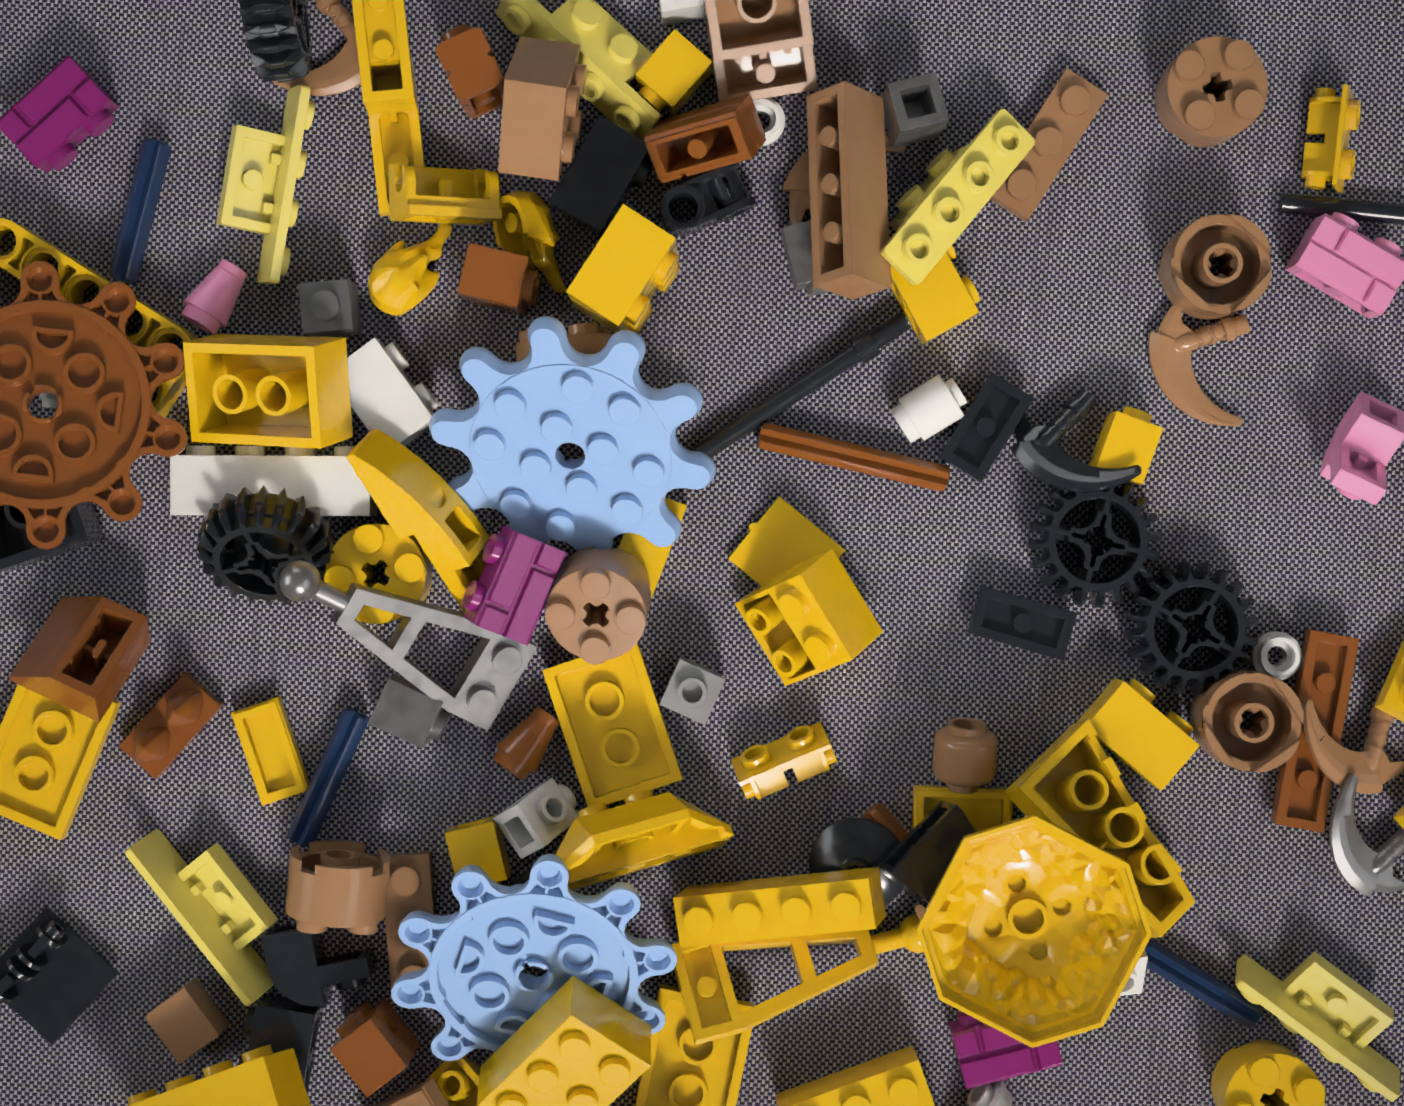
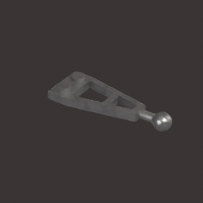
M298 560L289 563L283 568L279 576L280 589L287 598L296 602H303L312 598L334 609L335 612L331 618L344 631L432 700L435 699L442 702V708L487 731L538 648L531 640L527 646L478 627L465 619V613L356 583H351L348 590L344 592L322 581L317 568L307 561ZM364 605L403 615L388 643L356 619ZM425 622L482 637L450 691L446 690L405 658Z

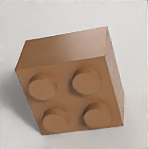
M520 36L504 78L498 172L559 181L564 162L572 164L576 141H579L583 111L578 110L580 95L584 94L587 65L578 64L580 45Z

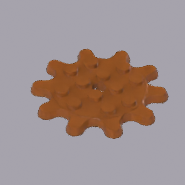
M35 261L25 266L21 272V289L16 300L7 306L0 307V506L11 505L18 508L24 514L29 541L39 549L48 550L57 547L64 540L67 515L72 507L79 503H96L103 508L108 516L119 522L130 521L141 512L143 506L142 497L130 479V469L133 462L145 454L173 457L179 455L187 445L188 435L186 429L181 423L159 415L152 403L153 393L156 388L163 382L178 377L184 370L185 364L184 354L175 344L165 342L151 347H141L133 344L128 339L125 326L136 307V296L128 285L121 282H112L105 285L91 302L82 305L73 304L62 296L59 273L54 266L45 261ZM51 393L57 396L58 408L54 413V417L37 418L33 416L31 403L37 395Z

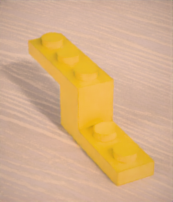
M352 0L363 104L369 116L379 214L381 217L390 216L388 166L391 164L425 167L415 70L409 47L405 1Z

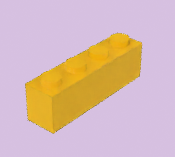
M879 867L694 885L686 887L673 897L680 947L876 929L886 917Z

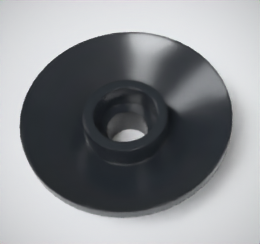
M858 817L838 820L827 826L816 838L809 856L810 874L847 870V867L850 865H857L861 868L877 867L900 841L887 827L876 821ZM880 872L884 906H886L896 898L902 887Z

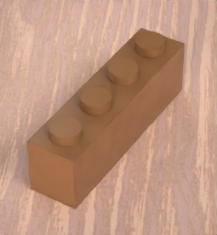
M842 81L806 96L813 287L854 300L892 288L891 264L881 255V249L889 241L884 102L882 97L849 82Z

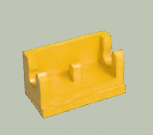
M391 164L388 166L390 221L482 226L502 219L499 178L496 171L421 167L403 164Z

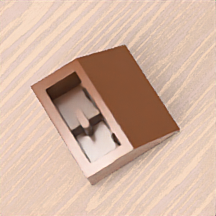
M104 596L62 597L10 674V681L100 723L150 644L148 618Z

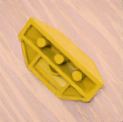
M645 790L624 799L625 804L607 809L606 803H600L578 811L579 817L575 818L555 855L562 858L568 868V887L571 890H576L722 847L730 840L734 833L731 825L670 792L654 796L652 790Z

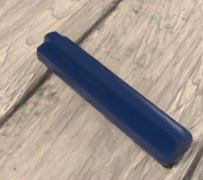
M145 138L142 141L109 270V276L114 280L128 284H135L138 281L171 153L170 145L163 141L152 138Z
M350 707L342 710L288 830L287 837L294 843L308 847L309 842L316 840L367 727L369 717L365 713Z
M1150 938L1145 947L1148 955L1146 966L1148 969L1243 1026L1253 1028L1257 1024L1263 1012L1260 1004L1255 1005L1249 1002L1236 989Z

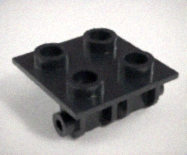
M47 906L0 957V1005L7 1003L53 1045L119 974V971Z

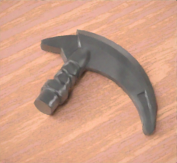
M1351 774L1346 779L1335 800L1330 817L1329 844L1336 868L1350 886L1368 897L1374 891L1393 892L1403 890L1404 882L1393 877V862L1404 853V830L1399 825L1398 832H1395L1388 839L1389 841H1386L1376 851H1373L1366 845L1359 834L1354 817V797L1359 778Z

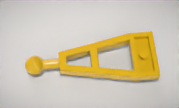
M917 914L909 915L901 922L899 928L870 935L869 930L688 947H680L679 942L671 944L677 953V964L674 971L694 1044L697 1045L745 1032L876 967L879 962L876 954L903 947L913 953H923L916 930L920 919ZM854 943L858 957L825 973L816 975L808 946ZM790 947L800 985L740 1013L723 952Z

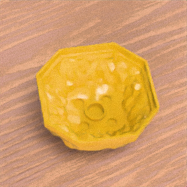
M1035 814L963 836L916 926L939 1000L1031 1048L1103 1027L1152 936L1130 864Z

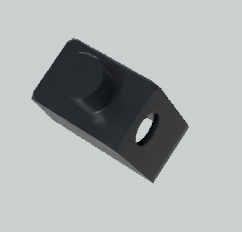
M940 801L877 867H879L881 873L927 906L963 836L975 833L976 830L957 804Z

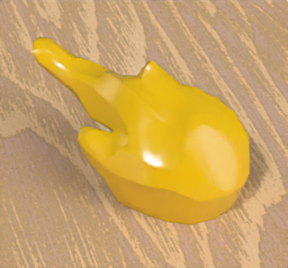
M517 190L500 198L502 219L493 222L497 245L510 253L527 257L529 251L532 262L543 272L553 290L557 293H565L567 289L560 276L558 264L553 253V247H555V243L561 237L552 225L550 209L543 199L534 192Z
M440 224L433 236L425 242L404 249L405 241L395 243L374 263L368 279V292L371 301L378 309L390 315H403L418 305L435 288L440 272H432L427 269L430 261L441 257L443 244L452 231L451 224Z

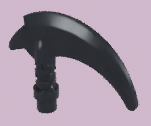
M1082 389L1074 398H1069L1063 405L1061 413H1058L1047 426L1031 425L1024 414L1015 428L1017 444L1010 447L1012 454L1028 473L1050 486L1077 492L1100 491L1126 483L1139 476L1142 472L1139 465L1113 469L1090 466L1075 460L1061 449L1058 444L1061 438L1075 425L1076 421L1081 422L1096 403L1094 396L1085 389Z

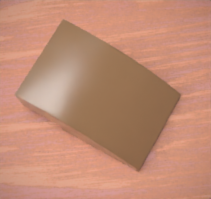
M703 0L716 94L719 102L750 94L754 101L818 90L812 46L814 45L808 0Z

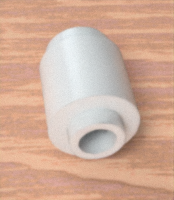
M936 375L899 398L900 404L890 411L909 442L912 443L920 437L925 441L964 417L960 407L966 404L967 401L953 378L944 382L939 375Z

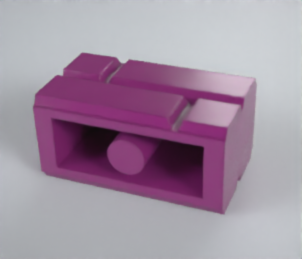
M67 55L0 117V129L35 167L46 173H49L53 168L56 171H60L74 161L78 155L76 147L89 135L97 137L113 124L115 118L112 114L119 108V105L79 62Z
M503 525L499 535L496 533L492 534L485 545L482 560L486 562V566L479 581L473 580L466 589L462 602L463 608L467 609L464 618L478 627L528 646L567 553Z
M962 1011L957 1013L958 1020L947 1022L960 1076L966 1089L1062 1066V1058L1057 1041L1031 1048Z

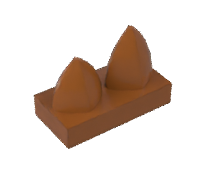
M186 672L118 747L154 779L161 777L225 704L194 676Z

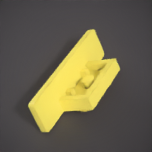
M501 0L496 15L512 33L519 37L524 36L580 45L578 64L587 65L584 94L581 96L585 100L590 101L615 125L645 142L644 137L653 129L661 116L656 109L628 85L636 78L635 74L652 55L643 44L595 0H567L552 14L537 0Z
M301 84L288 90L281 135L241 125H234L231 130L216 224L264 234L257 283L266 285L278 284L280 276L286 275L290 264L291 251L289 247H285L288 227L292 228L298 215L299 202L293 196L296 178L300 179L306 166L307 153L306 150L301 149L304 130H309L315 112L314 101L309 100L311 87Z
M1001 109L991 117L970 144L953 152L945 149L939 153L926 168L930 176L921 186L916 184L911 187L897 202L896 207L900 211L889 223L896 232L881 249V255L911 285L920 284L1033 148L1035 139L1006 109Z
M159 829L153 830L125 851L126 857L245 1006L248 1007L274 986L266 963L249 942L279 919L218 842L189 865L186 864Z
M1315 951L1283 982L1245 954L1237 960L1235 985L1245 999L1255 1005L1260 1004L1275 1015L1288 1031L1300 1034L1317 1046L1320 1053L1327 1060L1333 1063H1340L1356 1075L1361 1084L1371 1092H1379L1391 1102L1400 1096L1399 1068L1368 1045L1394 1021V1010Z

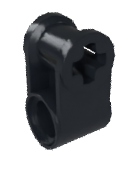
M739 162L705 171L699 176L668 190L662 199L660 211L661 223L666 231L674 236H689L716 223L733 219L756 207L758 203L755 197H749L737 171L740 167ZM677 200H687L693 204L697 214L689 222H678L672 218L668 208Z

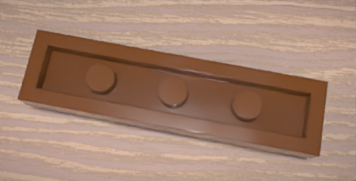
M1305 629L1301 650L1302 659L1297 672L1294 692L1299 698L1302 708L1305 699L1313 700L1317 716L1325 731L1334 741L1340 744L1360 639ZM1302 723L1298 748L1293 756L1282 764L1279 769L1270 822L1277 825L1324 833L1333 781L1323 773L1314 760L1306 740L1304 724Z

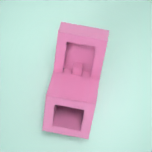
M1360 391L1339 423L1325 452L1320 476L1329 479L1330 484L1335 486L1342 495L1353 500L1363 499L1373 505H1377L1387 491L1385 466L1404 440V411Z

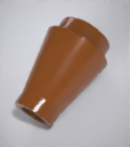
M536 706L525 720L496 745L499 750L492 759L524 782L530 773L536 774L551 738L560 725L559 721L539 706Z

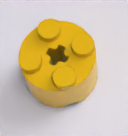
M365 524L350 530L333 546L334 554H331L330 563L326 564L324 582L344 592L348 590L351 583H356L424 602L432 585L431 561L422 550L415 536L411 535L398 539L389 524ZM385 562L388 566L385 568L384 573L390 579L388 582L383 581L375 584L372 581L374 573L370 568L372 565H379ZM364 605L356 619L363 623L384 624L403 618V615Z
M1271 1040L1251 1041L1252 1043L1230 1049L1218 1061L1212 1074L1211 1092L1215 1106H1325V1088L1313 1070L1287 1047ZM1264 1093L1267 1095H1271L1269 1099L1265 1098L1263 1101H1261V1097Z

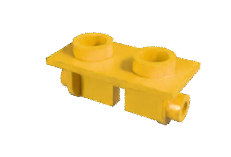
M1343 84L1342 97H1335V89L1323 87L1316 88L1315 97L1309 98L1306 133L1307 135H1325L1324 143L1305 142L1301 178L1305 179L1306 189L1323 190L1325 189L1326 181H1332L1336 191L1343 193L1345 179H1353L1355 149H1348L1350 130H1358L1361 101L1354 100V95L1347 84Z
M818 722L811 726L796 727L785 737L766 745L751 746L740 756L731 759L746 799L756 796L760 800L763 797L789 787L784 771L793 768L799 783L822 772L829 771V765L837 762V759L821 722Z

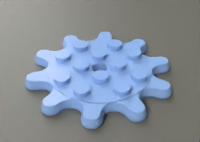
M541 316L532 321L529 326L528 341L530 352L522 361L515 363L505 362L497 358L488 349L478 346L464 351L459 362L460 371L464 379L477 392V402L467 410L451 408L437 410L431 416L429 429L433 439L438 444L458 449L469 458L471 462L470 469L465 474L451 480L449 486L461 497L471 511L479 508L496 509L509 520V528L542 542L549 540L566 542L576 551L595 546L594 549L611 550V547H614V538L623 533L638 534L658 547H667L679 538L682 529L681 521L667 507L665 502L666 494L676 488H704L714 479L716 474V465L712 458L707 454L684 448L676 437L678 426L700 412L703 405V397L699 389L690 383L682 382L662 389L647 385L639 373V365L646 352L645 342L639 334L630 330H620L609 338L606 346L600 352L584 354L571 346L567 338L566 329L558 319L551 316ZM564 443H574L583 449L585 455L579 459H569L567 462L564 460V455L558 447Z
M545 854L538 858L532 865L529 880L524 884L512 886L500 885L489 878L481 867L467 865L455 874L451 884V890L460 904L459 911L451 915L440 916L418 910L410 912L401 921L398 929L399 938L404 944L424 953L428 959V965L417 971L403 973L394 982L391 989V997L396 1004L406 1009L432 1008L443 1016L445 1024L432 1038L431 1050L437 1058L444 1061L458 1060L474 1049L483 1048L496 1052L573 975L650 1024L651 1034H654L664 1027L666 1022L665 1012L657 1001L639 992L638 987L646 978L667 974L672 971L677 964V953L666 939L636 938L625 931V925L639 912L641 906L639 894L628 883H615L597 895L586 896L579 894L568 887V868L562 858L554 854ZM525 963L530 967L536 966L544 970L548 969L547 973L538 977L522 972Z

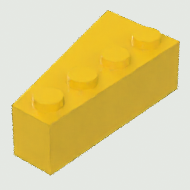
M1089 718L1072 724L1004 793L1026 816L1035 814L1127 861L1130 864L1152 933L1151 938H1160L1196 901L1163 845L1157 843L1145 822L1147 817L1138 802H1134L1119 777L1121 775L1111 756L1107 757L1096 738L1098 734Z
M271 1044L241 1054L243 1064L234 1067L232 1059L202 1069L205 1078L195 1080L194 1074L165 1083L166 1092L158 1094L155 1088L127 1098L128 1106H311L294 1048L273 1053Z

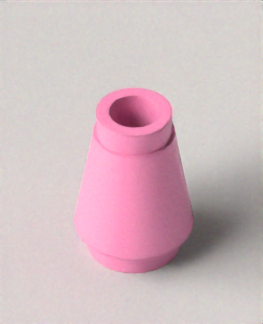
M222 259L219 265L183 300L186 306L180 315L189 323L210 335L217 334L220 327L226 329L243 287V282L248 275L238 266Z

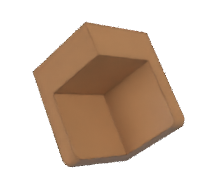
M193 978L179 991L146 1015V1020L178 1064H181L214 1040L230 1025L197 978Z

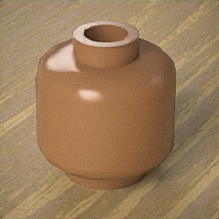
M957 717L948 720L947 725L935 733L933 774L939 781L948 784V789L954 793L972 794L977 792L979 786L987 785L995 778L998 749L997 736L990 729H987V724L980 719Z

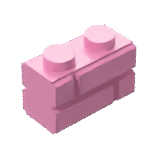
M1333 212L1331 216L1325 213L1311 222L1299 246L1287 263L1285 270L1368 319L1381 316L1396 294L1397 288L1404 280V258L1400 257L1403 250L1387 239L1376 237L1373 241L1357 232L1360 225L1354 219L1342 213Z

